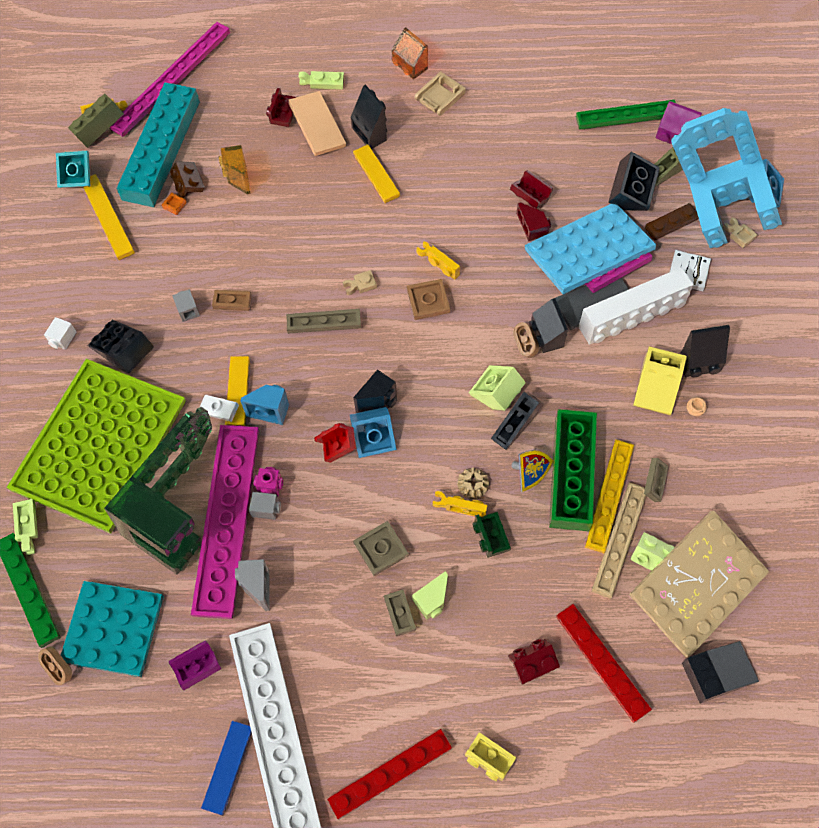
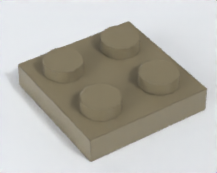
M388 521L353 541L373 576L378 575L409 556Z

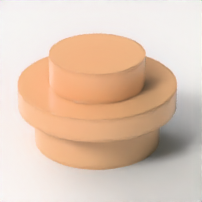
M692 398L687 403V411L693 416H701L706 411V403L701 398Z

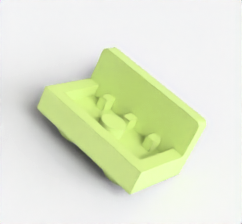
M644 532L631 560L652 571L675 547Z

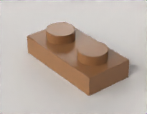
M214 290L212 307L213 309L249 311L251 292Z

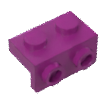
M206 640L169 660V665L173 669L183 691L221 670L214 651Z

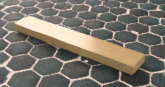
M629 482L591 592L609 599L612 598L646 497L644 487Z

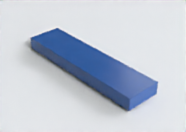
M235 721L231 722L201 809L223 816L252 734L250 726Z

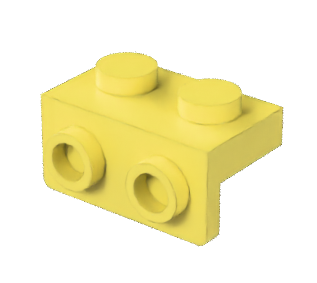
M480 732L465 753V756L468 758L467 762L477 769L479 766L486 770L485 775L495 782L498 779L500 781L504 779L516 759L515 756Z

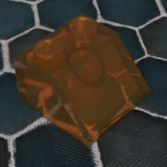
M405 27L391 49V59L395 66L401 68L406 75H409L414 80L428 70V45Z

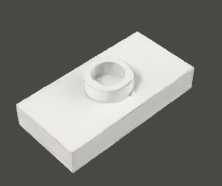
M205 395L198 412L202 415L232 422L239 404Z

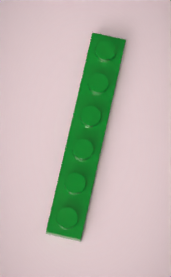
M674 99L576 112V120L579 130L658 120L663 118L669 101L674 103L676 101Z
M12 533L0 539V557L38 646L43 648L61 637L24 552H22L20 543L15 540V534Z

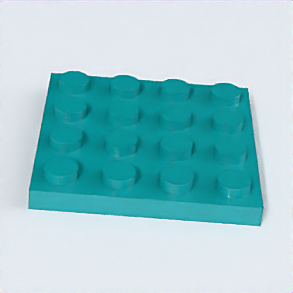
M83 581L61 657L69 665L142 678L164 596L158 593Z

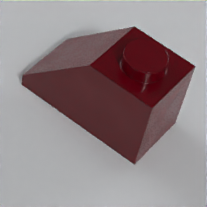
M521 202L517 204L516 214L528 241L549 234L551 222L549 218H546L543 211Z

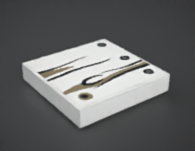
M675 250L670 272L682 267L693 283L692 289L703 291L711 258Z

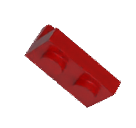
M344 423L334 424L330 429L322 431L321 434L314 437L315 442L323 444L325 462L331 463L356 449L354 428L346 426Z

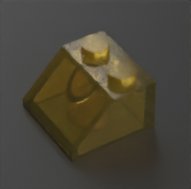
M242 146L221 148V155L218 157L220 166H223V177H227L230 185L247 195L251 194Z

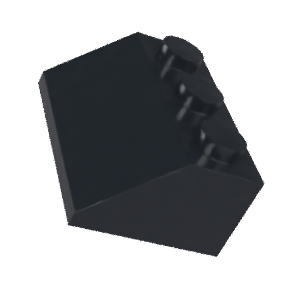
M631 151L619 162L608 203L618 205L622 210H649L660 167Z

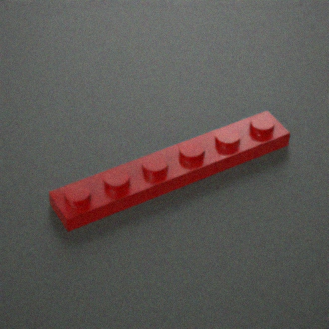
M572 604L556 615L560 624L631 721L635 723L652 710L575 605Z
M439 729L327 800L339 820L447 753L452 747L443 731Z

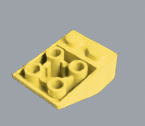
M649 347L644 358L633 406L671 415L687 356Z

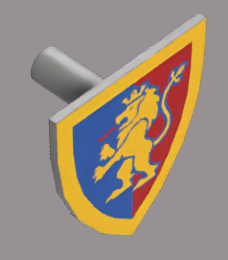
M536 450L526 451L519 454V462L514 461L512 463L513 469L520 470L521 492L536 486L545 477L553 463V460L547 454Z

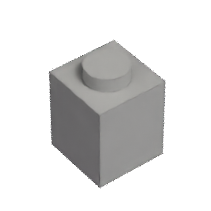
M190 289L172 295L182 322L200 316Z
M253 492L249 508L251 516L275 520L276 514H279L281 510V502H279L277 495Z

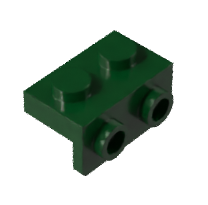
M498 512L482 517L479 514L475 515L472 525L475 534L479 533L481 538L479 545L482 553L486 552L487 558L510 551L511 547Z

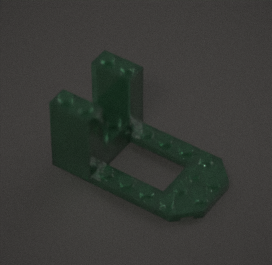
M203 407L197 408L196 413L187 412L104 508L121 536L176 575L187 568L189 560L193 555L199 553L202 541L198 535L192 532L195 524L193 518L165 499L164 496L169 489L176 485L180 475L188 471L191 462L199 458L206 440L212 431L209 413ZM180 448V455L152 488L145 485L150 483L155 476V472L167 463L171 453L176 452Z

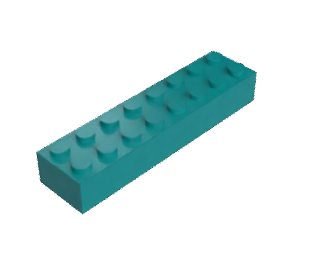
M164 83L116 188L122 201L149 207L155 206L200 103L196 88Z

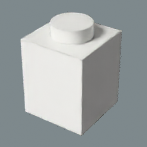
M55 317L44 336L51 347L56 349L59 347L66 350L77 332L71 323Z

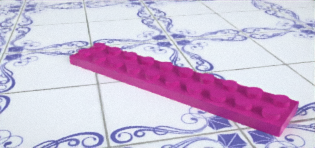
M220 425L192 602V617L233 619L238 580L236 581L235 568H238V561L242 559L259 437L258 427Z

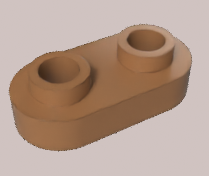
M525 322L518 323L514 327L513 335L519 352L527 358H532L539 351L534 331L529 324Z
M53 647L40 650L38 654L39 663L56 685H63L69 682L72 678V669L59 652Z

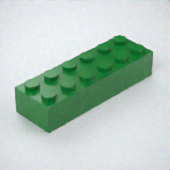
M557 410L554 432L549 528L589 532L593 524L597 413Z

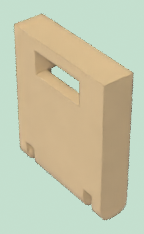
M440 71L415 94V99L417 101L420 100V103L441 116L465 95L466 88ZM445 83L453 89V93L442 85Z

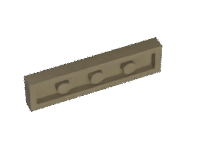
M360 309L286 314L288 334L361 328Z

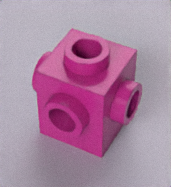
M259 468L258 475L254 477V486H256L259 493L276 494L278 497L280 489L283 488L284 479L276 468Z

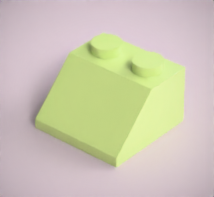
M489 365L469 394L491 409L505 411L511 405L515 396L520 393L521 388L526 382L514 367Z

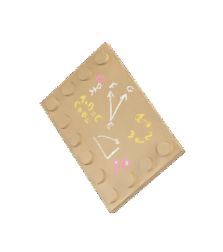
M713 510L680 541L629 595L678 650L688 658L769 571Z

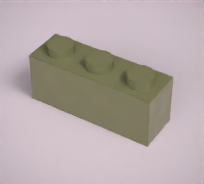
M104 94L91 107L86 109L78 119L74 120L68 129L88 148L124 113Z

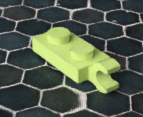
M311 71V75L306 72H299V85H310L312 89H343L344 72Z
M29 499L13 503L15 540L21 542L22 552L26 551V555L35 554V547L32 539L38 538L35 501Z

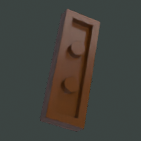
M688 203L647 223L645 229L655 241L698 220V213L691 203Z

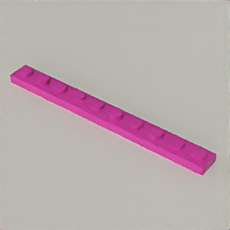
M216 22L123 111L124 115L110 129L124 137L153 109L164 83L177 85L230 34L229 28Z

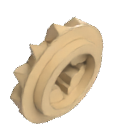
M473 467L465 469L459 475L457 485L459 491L464 496L478 498L488 490L489 481L487 475L481 469L478 470ZM472 476H474L475 481L479 482L475 484L474 489H472L471 483H468V481H471Z

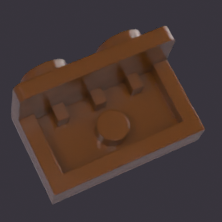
M175 161L173 168L170 170V177L174 181L175 190L179 196L184 198L186 192H203L205 187L195 162Z

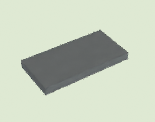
M620 278L595 293H592L587 285L560 295L555 299L567 326L572 330L579 327L584 308L629 289L623 279Z

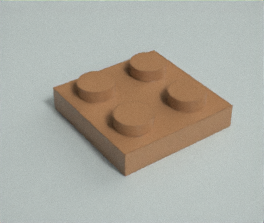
M442 279L407 286L414 320L450 313V306Z

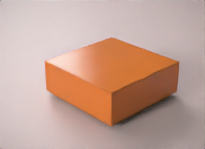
M171 192L162 203V208L178 215L187 202L186 199Z

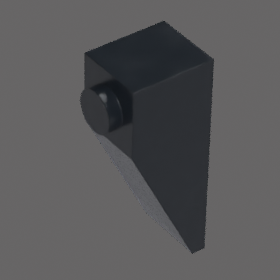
M523 392L491 439L507 450L534 419L544 403L529 392Z

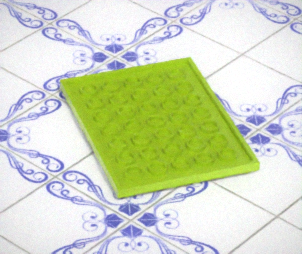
M86 359L6 488L111 534L179 415L186 399Z

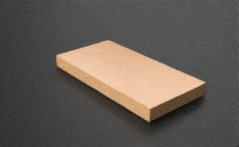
M320 91L289 99V105L314 156L346 147V142Z

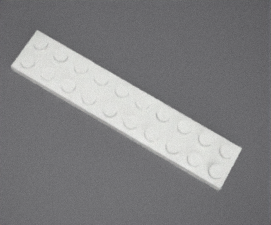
M268 623L231 634L229 637L274 828H321L271 624Z

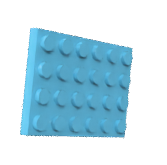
M609 204L525 245V251L562 294L592 281V279L600 275L602 276L608 273V271L618 268L656 248V244L616 204Z

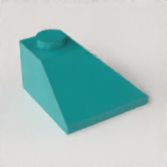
M89 151L56 153L57 188L90 186Z

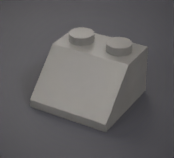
M264 559L238 561V568H235L236 581L238 580L239 586H242L245 593L265 611H270L269 569Z

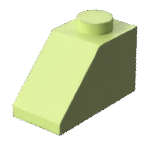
M446 571L412 595V601L426 620L430 617L434 619L443 612L448 581Z

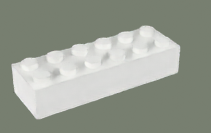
M682 267L584 308L579 329L589 345L600 343L606 337L616 336L621 331L627 328L632 329L643 321L649 322L657 315L662 316L671 309L683 307L690 295L693 283Z

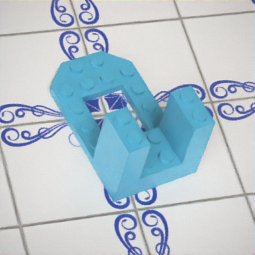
M722 108L686 122L681 127V133L675 135L671 142L690 184L702 232L709 247L717 248L728 243L718 207L727 206L738 200H744L749 196H753L764 230L774 229L782 225L747 111L734 113L731 112V109ZM733 136L741 160L705 172L696 149Z

